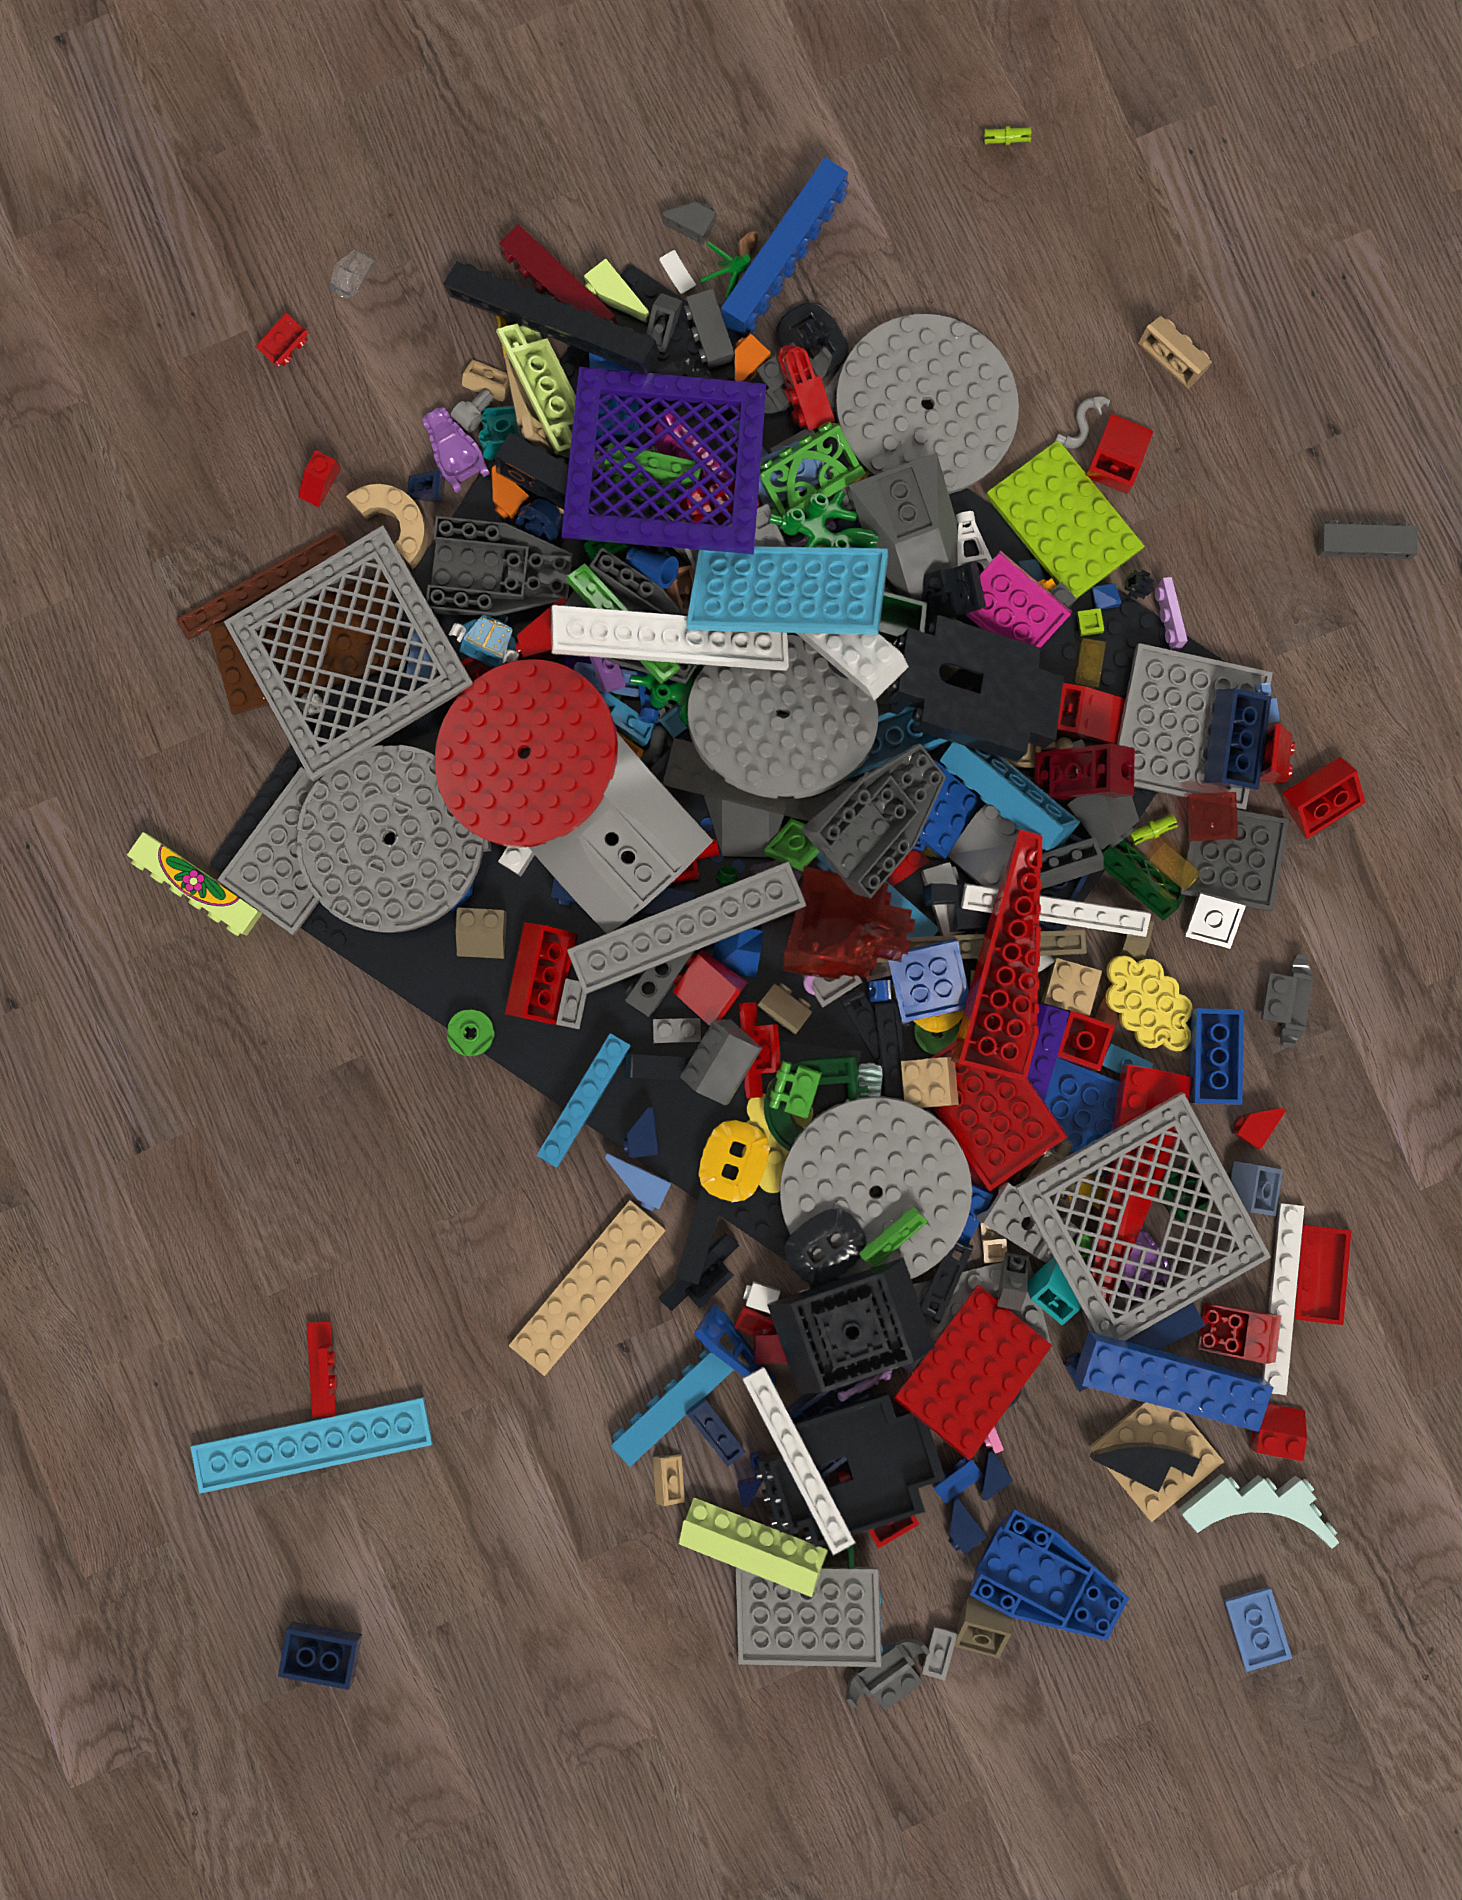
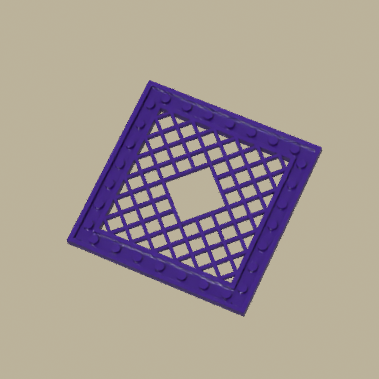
M579 367L562 538L754 555L766 384L648 373L646 376L639 372ZM618 396L630 398L623 402ZM611 398L619 404L612 411L604 405ZM641 398L653 400L646 404ZM634 400L642 406L635 413L627 406ZM665 400L677 402L669 406ZM658 402L666 409L659 415L651 409ZM688 402L701 404L693 408ZM683 404L689 412L680 417L674 410ZM712 405H723V407L716 410ZM706 406L713 414L704 420L698 411ZM600 407L606 415L598 420ZM736 407H741V413L737 410ZM624 409L630 417L620 422L615 414ZM727 409H730L736 415L730 421H727L721 415ZM645 411L653 417L646 424L638 418ZM670 413L677 421L668 427L661 419ZM694 415L700 423L691 428L685 421ZM717 417L724 425L715 431L708 423ZM611 418L617 426L608 432L602 423ZM634 420L641 428L632 434L625 426ZM738 420H740L739 433L732 426ZM658 423L664 430L655 436L649 428ZM681 424L688 432L679 438L672 430ZM597 427L604 434L598 440H596ZM702 427H705L711 433L704 440L696 434ZM727 428L734 435L728 442L719 435ZM621 429L628 437L619 443L612 435ZM645 431L651 440L642 445L636 437ZM666 434H669L697 464L668 486L662 488L634 458ZM690 436L698 442L692 449H689L683 442ZM714 438L722 444L715 451L707 445ZM607 439L615 445L608 452L600 446ZM738 440V451L736 453L730 446ZM630 441H633L638 447L632 454H629L623 447ZM701 447L710 454L702 461L694 454ZM596 448L602 456L594 461ZM726 449L733 457L724 463L718 454ZM620 450L626 458L617 464L610 456ZM714 458L720 467L711 472L705 464ZM607 459L613 467L604 473L597 465ZM630 461L637 469L627 475L621 467ZM735 461H737L736 474L728 467ZM702 468L708 476L699 482L692 473ZM594 469L600 475V477H598L596 480L592 482V475ZM723 470L732 477L724 484L716 477ZM618 471L624 479L615 485L609 479V476ZM639 473L648 480L640 487L632 480ZM689 477L695 485L686 491L679 483ZM712 479L719 487L710 493L703 485ZM605 480L611 488L602 494L595 486ZM628 482L635 490L626 496L619 488ZM733 482H735L734 495L727 488ZM652 484L659 492L649 498L643 490ZM676 486L682 495L673 500L667 492ZM697 489H700L706 495L699 502L690 495ZM592 490L598 496V498H596L594 501L590 503V495ZM723 490L730 499L721 505L714 496ZM613 492H616L622 498L615 505H612L606 499ZM640 494L646 502L637 508L630 499ZM661 496L670 503L662 510L654 503ZM685 498L694 505L686 512L678 505ZM709 500L717 507L710 514L701 507ZM603 501L609 509L600 515L593 507ZM626 503L633 511L623 517L617 509ZM731 503H733V516L725 509ZM650 505L657 513L647 519L641 511ZM674 507L680 516L671 521L665 513ZM695 510H698L704 516L698 523H695L689 517ZM719 512H722L728 518L722 525H719L713 519Z

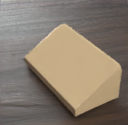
M471 360L463 373V387L478 393L488 390L494 399L504 402L510 390L507 373L475 360Z
M681 1454L654 1456L653 1470L656 1504L668 1506L685 1502Z

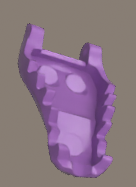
M444 407L435 408V410L427 413L422 418L424 426L429 433L438 469L456 493L462 490L460 482L479 471L483 477L490 474L483 454L475 441L452 420Z
M1142 1226L1135 1244L1159 1250L1160 1248ZM1133 1248L1128 1260L1138 1262L1142 1250ZM1146 1252L1143 1264L1154 1266L1158 1254ZM1162 1256L1159 1268L1170 1271L1166 1257ZM1126 1264L1122 1275L1134 1278L1137 1266ZM1141 1268L1138 1280L1150 1282L1153 1270ZM1157 1272L1154 1284L1163 1281L1165 1286L1168 1274ZM1124 1280L1130 1290L1132 1282ZM1137 1284L1133 1296L1143 1298L1140 1290L1148 1286Z

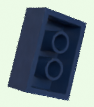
M292 1622L286 1630L278 1677L349 1690L354 1682L362 1634Z

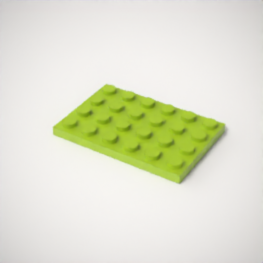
M1058 441L1043 450L985 495L1034 557L1038 559V562L1058 585L1062 582L1076 599L1145 547L1092 480L1086 476V473L1062 443Z

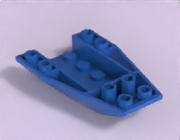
M1013 1509L998 1524L976 1566L969 1595L1012 1618L1105 1641L1108 1640L1129 1600V1597L1057 1531L1016 1509Z

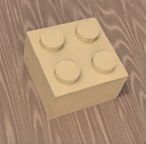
M1055 958V962L1051 964L1040 1004L1065 1011L1072 1010L1085 1016H1090L1102 971Z
M952 1057L901 1061L904 1101H908L920 1108L959 1105L955 1062L951 1061Z

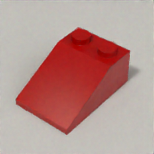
M1275 724L1267 730L1260 777L1261 782L1283 784L1288 781V778H1291L1293 766L1290 764V755L1294 754L1295 742L1292 741V734L1281 724Z

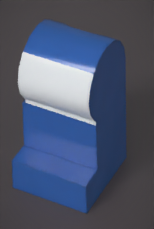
M891 980L867 982L869 1003L893 1001Z

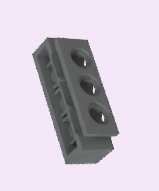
M695 951L666 962L665 964L668 965L669 970L665 975H658L656 967L639 973L638 976L641 978L636 985L632 983L624 994L627 996L625 1001L650 1017ZM648 982L655 985V991L651 995L643 993V986Z

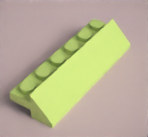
M518 324L497 329L496 333L555 453L570 458L576 395L548 338L543 339L539 332L524 326L519 327Z
M693 1498L686 1520L683 1522L679 1545L810 1597L813 1596L828 1552L827 1549L822 1547L815 1548L809 1542L783 1532L779 1533L776 1529L697 1498Z

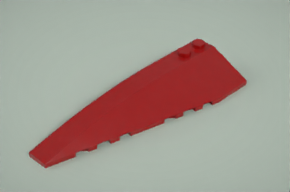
M1019 829L987 926L951 1061L1026 1081L1039 1031V1026L1037 1025V1014H1039L1038 989L1040 983L1038 967H1040L1041 935L1039 915H1041L1040 890L1042 888V880H1040V868L1042 867L1043 836Z
M1122 1065L1112 1131L1180 1092L1184 1093L1189 1101L1192 1077L1146 1067ZM1173 1127L1167 1130L1176 1133ZM1165 1134L1161 1146L1173 1149L1176 1137ZM1159 1135L1148 1140L1147 1143L1157 1145ZM1139 1146L1126 1154L1136 1157ZM1144 1146L1141 1158L1152 1161L1155 1149ZM1160 1150L1156 1163L1168 1166L1171 1153ZM1118 1158L1106 1164V1166L1115 1169ZM1123 1158L1120 1170L1131 1173L1134 1160ZM1139 1162L1136 1175L1147 1177L1150 1165ZM1155 1166L1151 1179L1161 1181L1166 1169ZM1106 1170L1104 1183L1110 1185L1114 1172ZM1118 1174L1115 1186L1126 1189L1129 1176ZM1134 1178L1131 1191L1142 1193L1145 1181ZM1150 1183L1147 1195L1155 1197L1159 1185ZM1103 1187L1101 1196L1103 1201L1106 1200L1108 1188ZM1113 1190L1110 1202L1121 1205L1125 1193ZM1129 1194L1116 1239L1135 1244L1153 1202L1152 1200ZM1100 1204L1098 1217H1101V1213L1104 1207L1103 1204ZM1109 1206L1105 1219L1117 1221L1120 1209ZM1104 1222L1100 1235L1112 1237L1115 1225ZM1099 1239L1095 1251L1107 1254L1110 1241ZM1115 1243L1111 1255L1123 1258L1126 1246ZM1133 1247L1130 1248V1251H1129V1254H1128V1258H1127V1259H1129L1130 1254H1131V1252H1132V1250H1133ZM1094 1255L1091 1267L1102 1270L1105 1257ZM1110 1259L1106 1271L1118 1274L1121 1262ZM1090 1271L1096 1284H1098L1100 1273ZM1105 1275L1102 1287L1113 1290L1116 1278ZM1101 1291L1105 1301L1109 1304L1111 1294Z

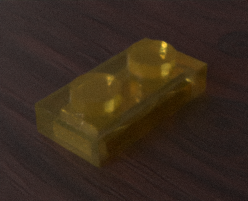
M1085 638L1081 640L1074 685L1094 689L1099 688L1106 642Z
M1165 842L1149 860L1185 891L1201 874Z

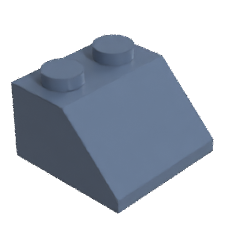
M1234 1161L1230 1172L1231 1183L1246 1211L1276 1216L1283 1170Z

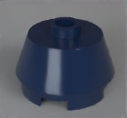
M536 499L519 509L515 524L518 529L549 543L557 539L562 516L559 510L550 502L544 499Z

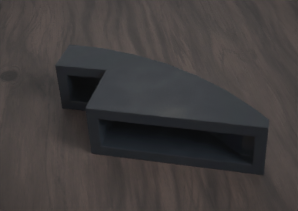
M930 883L923 887L925 906L947 904L950 932L987 930L991 913L961 908L964 886Z
M1154 1443L1118 1444L1091 1452L1090 1455L1093 1461L1158 1493L1170 1467L1193 1477L1201 1460L1196 1455L1184 1450Z

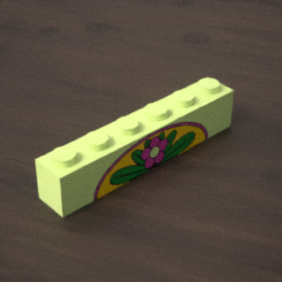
M143 832L127 854V856L133 859L131 863L142 871L144 868L151 871L150 877L161 884L163 881L170 884L169 890L180 897L183 894L190 898L188 903L199 910L203 907L209 911L207 916L218 923L222 920L228 924L226 929L237 936L240 933L248 935L263 914L237 894L147 833Z

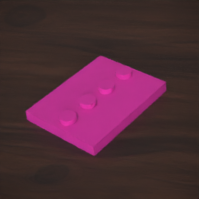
M1000 551L980 573L986 608L965 615L983 630L1041 648L1071 615L1072 611Z

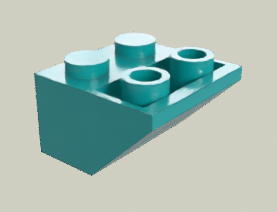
M1054 1257L1028 1280L1027 1292L1030 1299L1061 1325L1066 1323L1080 1310L1081 1307Z

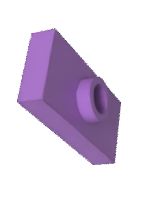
M589 656L603 693L622 689L626 686L619 665L602 657Z

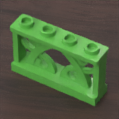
M827 422L818 428L819 431L814 435L808 434L798 440V445L793 448L787 447L778 453L779 457L772 461L768 459L760 464L759 480L777 511V515L787 514L793 508H799L805 512V508L814 494L822 493L828 498L866 474L856 459L839 424ZM828 437H834L837 440V450L832 456L828 455L832 450V444L830 443L828 448L823 447V441ZM813 446L816 447V451H814V450H808V449L812 448ZM842 451L850 464L848 468L836 460ZM802 459H815L825 462L818 474V487L815 488L810 483L804 481L795 482L797 470ZM789 461H791L790 464H789V467H787L786 465H784V464L788 463ZM831 466L832 468L827 472H832L833 476L830 479H826L824 473ZM773 471H782V476L776 479L781 482L786 481L785 486L776 487L771 484L770 476ZM804 486L806 488L805 495L800 496L799 491L801 489L795 490V487ZM785 491L786 507H783L775 492Z
M613 443L609 444L608 451L615 447ZM623 446L629 454L637 450V448ZM620 450L610 456L617 464L626 458ZM646 450L634 458L652 478L665 482L664 484H659L662 488L668 486L697 464L692 460ZM605 459L604 467L605 472H607L613 466ZM630 461L621 467L627 475L637 469ZM702 468L692 473L699 482ZM615 471L609 476V479L616 485L624 477L618 471ZM641 473L632 478L639 487L646 482L640 478L643 476ZM689 477L679 483L685 490L695 485ZM628 482L619 488L627 495L635 490ZM652 484L643 490L649 498L659 492ZM676 486L667 492L673 500L682 495ZM640 494L632 498V501L646 502ZM663 496L654 501L658 507L662 508L670 504Z

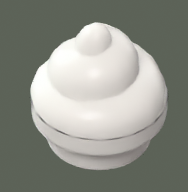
M309 693L303 694L301 699L307 700ZM314 693L312 701L322 704L321 697ZM299 702V707L303 711L305 703ZM310 705L308 715L312 716L320 713L321 707Z

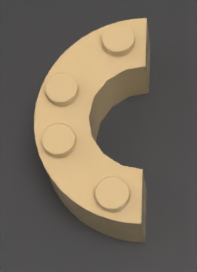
M384 484L363 486L347 495L346 497L366 520L375 515L384 514L392 516L400 522L401 532L395 546L403 560L414 570L425 554L428 543V530L425 519L413 499L402 490Z

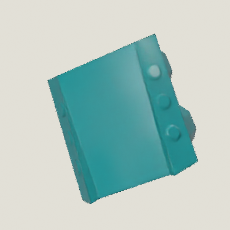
M514 406L485 408L481 415L483 430L479 433L478 439L483 448V457L492 461L496 459V454L509 433L515 436L516 434H522L518 431Z

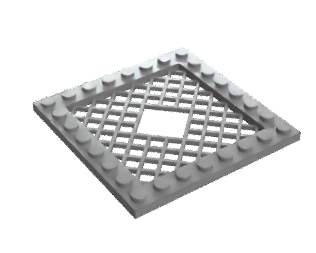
M384 526L379 527L224 621L312 781L317 780L473 685L472 679ZM366 566L377 569L374 580L363 578ZM360 570L358 577L352 575L353 573ZM381 571L389 584L379 582ZM346 578L357 581L354 593L343 590ZM340 582L338 589L332 587L333 585ZM362 582L372 584L370 596L359 594ZM377 586L388 588L385 600L374 598ZM326 590L337 593L334 605L323 602ZM392 591L395 593L400 604L390 601ZM320 594L318 601L312 600V598ZM342 594L352 596L350 608L339 606ZM357 598L368 600L365 612L354 610ZM373 602L384 604L381 616L370 614ZM306 603L317 605L314 617L303 614ZM388 605L399 608L396 620L385 617ZM300 606L299 613L292 612V610ZM322 606L332 608L330 620L319 618ZM337 610L348 612L345 624L334 622ZM403 611H405L411 623L401 621ZM287 614L297 617L294 629L284 626ZM353 614L364 616L361 628L350 626ZM368 617L379 620L376 632L365 629ZM280 618L279 625L272 624V622ZM302 618L313 621L310 632L299 630ZM384 621L395 624L392 636L381 633ZM317 622L328 624L325 636L314 634ZM399 625L410 627L407 639L396 637ZM267 626L277 629L274 641L264 638ZM333 626L375 636L363 679L321 670ZM282 630L293 633L290 644L279 642ZM415 630L422 643L412 641ZM297 634L308 636L305 648L294 646ZM379 637L390 639L387 651L376 649ZM313 638L324 640L321 652L310 650ZM395 641L406 643L403 655L392 653ZM264 643L273 645L271 653H269ZM410 645L422 647L419 659L407 657ZM278 646L288 648L285 660L274 658ZM293 650L304 652L301 664L290 662ZM426 650L434 663L423 661ZM308 653L319 656L316 668L305 666ZM375 653L386 655L383 668L372 665ZM390 657L402 659L398 671L387 669ZM406 661L417 663L414 675L403 673ZM275 662L284 664L281 673ZM421 665L433 667L430 679L419 677ZM288 666L299 668L296 680L285 678ZM304 669L315 672L311 684L301 682ZM370 669L381 671L378 683L367 681ZM437 669H438V671H439V673H440V676H438L437 678H435V675H436V672H437ZM319 673L330 676L327 688L316 685ZM386 673L397 675L394 687L383 685ZM335 677L346 680L342 692L332 689ZM401 677L413 679L410 691L398 689ZM417 680L427 683L415 690ZM350 681L361 683L358 696L347 693ZM286 682L295 684L292 693ZM299 685L310 688L307 700L296 697ZM366 685L377 687L374 699L363 697ZM315 689L325 691L322 704L312 701ZM381 689L393 691L389 703L378 701ZM397 692L407 695L395 702ZM330 693L341 695L338 708L327 705ZM346 697L357 699L354 711L343 709ZM361 701L372 703L369 715L358 713ZM297 702L305 703L303 713ZM310 705L321 707L318 720L307 717ZM377 705L387 707L375 714ZM326 709L337 711L334 723L323 721ZM341 713L352 715L349 727L338 725ZM357 717L367 719L354 727ZM307 721L317 723L314 733ZM321 725L332 727L329 740L318 737ZM337 729L347 731L334 739ZM318 741H321V742H324V743H327V744H325V745H323V746L321 747V745L319 744Z
M1182 1092L1015 1186L1096 1334L1125 1341L1271 1258L1192 1107ZM1173 1127L1176 1133L1167 1130ZM1165 1134L1176 1137L1173 1149L1161 1146ZM1159 1135L1157 1145L1147 1143L1148 1140ZM1180 1141L1187 1153L1177 1151ZM1139 1146L1136 1157L1126 1154ZM1144 1146L1155 1149L1152 1161L1141 1158ZM1160 1150L1171 1153L1168 1166L1156 1163ZM1176 1155L1187 1157L1183 1170L1172 1167ZM1118 1158L1115 1169L1104 1166ZM1123 1158L1134 1160L1131 1173L1120 1170ZM1139 1162L1150 1165L1147 1177L1136 1175ZM1191 1162L1198 1174L1188 1171ZM1155 1166L1166 1169L1163 1182L1151 1179ZM1102 1169L1114 1172L1110 1185L1099 1182ZM1097 1170L1094 1180L1083 1178ZM1171 1171L1182 1174L1179 1186L1167 1183ZM1118 1174L1129 1176L1126 1189L1115 1186ZM1187 1175L1198 1178L1195 1190L1183 1188ZM1134 1178L1145 1181L1142 1193L1131 1191ZM1081 1181L1093 1184L1090 1196L1078 1194ZM1076 1182L1074 1192L1063 1190ZM1202 1182L1208 1194L1199 1192ZM1150 1183L1161 1185L1158 1198L1147 1195ZM1097 1186L1109 1189L1105 1201L1094 1198ZM1166 1187L1177 1190L1174 1202L1163 1199ZM1113 1190L1125 1193L1121 1205L1110 1202ZM1182 1191L1193 1194L1190 1206L1178 1204ZM1061 1193L1072 1196L1069 1208L1057 1205ZM1055 1194L1054 1201L1052 1203L1049 1197ZM1129 1194L1172 1206L1159 1250L1116 1239ZM1198 1196L1209 1198L1205 1211L1194 1208ZM1076 1198L1088 1200L1084 1213L1073 1210ZM1092 1202L1104 1205L1101 1217L1089 1214ZM1213 1203L1220 1215L1210 1212ZM1109 1206L1120 1209L1117 1221L1105 1219ZM1177 1207L1188 1210L1185 1223L1173 1220ZM1057 1210L1067 1212L1064 1223ZM1193 1212L1204 1215L1200 1227L1189 1224ZM1072 1214L1083 1216L1080 1229L1068 1226ZM1209 1216L1220 1219L1216 1231L1205 1228ZM1088 1218L1099 1221L1096 1233L1084 1230ZM1104 1222L1115 1225L1112 1237L1100 1235ZM1172 1223L1183 1226L1180 1239L1169 1236ZM1223 1224L1227 1227L1230 1235L1221 1233ZM1188 1228L1199 1231L1196 1243L1184 1240ZM1067 1230L1078 1233L1075 1244ZM1204 1232L1215 1235L1211 1247L1200 1244ZM1083 1234L1094 1237L1091 1249L1080 1247ZM1219 1237L1231 1239L1227 1251L1216 1249ZM1099 1239L1110 1241L1107 1254L1095 1251ZM1167 1240L1178 1242L1175 1255L1164 1252ZM1115 1243L1126 1246L1123 1258L1111 1255ZM1183 1244L1194 1247L1191 1259L1180 1256ZM1131 1247L1142 1250L1138 1262L1127 1259ZM1199 1248L1210 1251L1206 1263L1196 1261ZM1079 1251L1089 1253L1086 1264ZM1146 1252L1158 1254L1154 1266L1143 1264ZM1214 1253L1223 1254L1213 1260ZM1094 1255L1105 1257L1102 1270L1090 1267ZM1162 1256L1173 1258L1170 1271L1159 1268ZM1110 1259L1121 1262L1118 1274L1106 1271ZM1178 1260L1189 1263L1186 1275L1175 1272ZM1126 1263L1137 1266L1134 1278L1122 1275ZM1194 1264L1202 1266L1192 1272ZM1141 1268L1153 1270L1150 1282L1138 1280ZM1090 1271L1100 1273L1098 1284H1096ZM1157 1272L1168 1274L1165 1287L1154 1284ZM1105 1275L1116 1278L1113 1290L1102 1287ZM1173 1276L1181 1278L1171 1284ZM1121 1279L1132 1282L1129 1294L1118 1292ZM1137 1284L1148 1286L1145 1298L1133 1296ZM1152 1288H1156V1289H1159V1290H1160V1291L1154 1293L1153 1295H1151ZM1101 1291L1111 1294L1109 1304L1105 1301ZM1116 1295L1127 1298L1124 1310L1113 1308ZM1132 1300L1139 1301V1303L1130 1307ZM1112 1312H1116V1313H1119V1314L1116 1315V1316H1114V1315L1112 1314Z

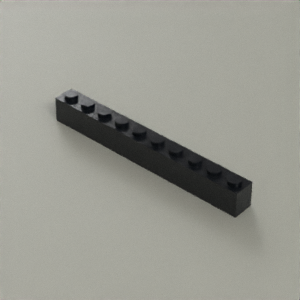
M456 261L443 283L449 297L646 376L660 353L656 340L648 334H639L628 326H619L608 318L601 319L590 311H581L570 303L558 302L547 294L541 295L529 287H520L509 279H500L493 273L480 271L468 263L462 264Z

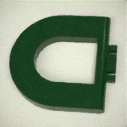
M855 1055L803 1059L791 1065L790 1072L793 1073L797 1072L799 1065L822 1072L819 1085L847 1083L849 1101L856 1100V1098L869 1097V1095H861V1093H868L869 1091L867 1085L859 1086L857 1058ZM775 1077L765 1096V1120L775 1140L787 1151H790L797 1136L804 1128L796 1123L791 1113L785 1112L787 1102L780 1101L778 1109L769 1106L771 1089L775 1088L777 1077ZM786 1081L784 1092H791L793 1082Z

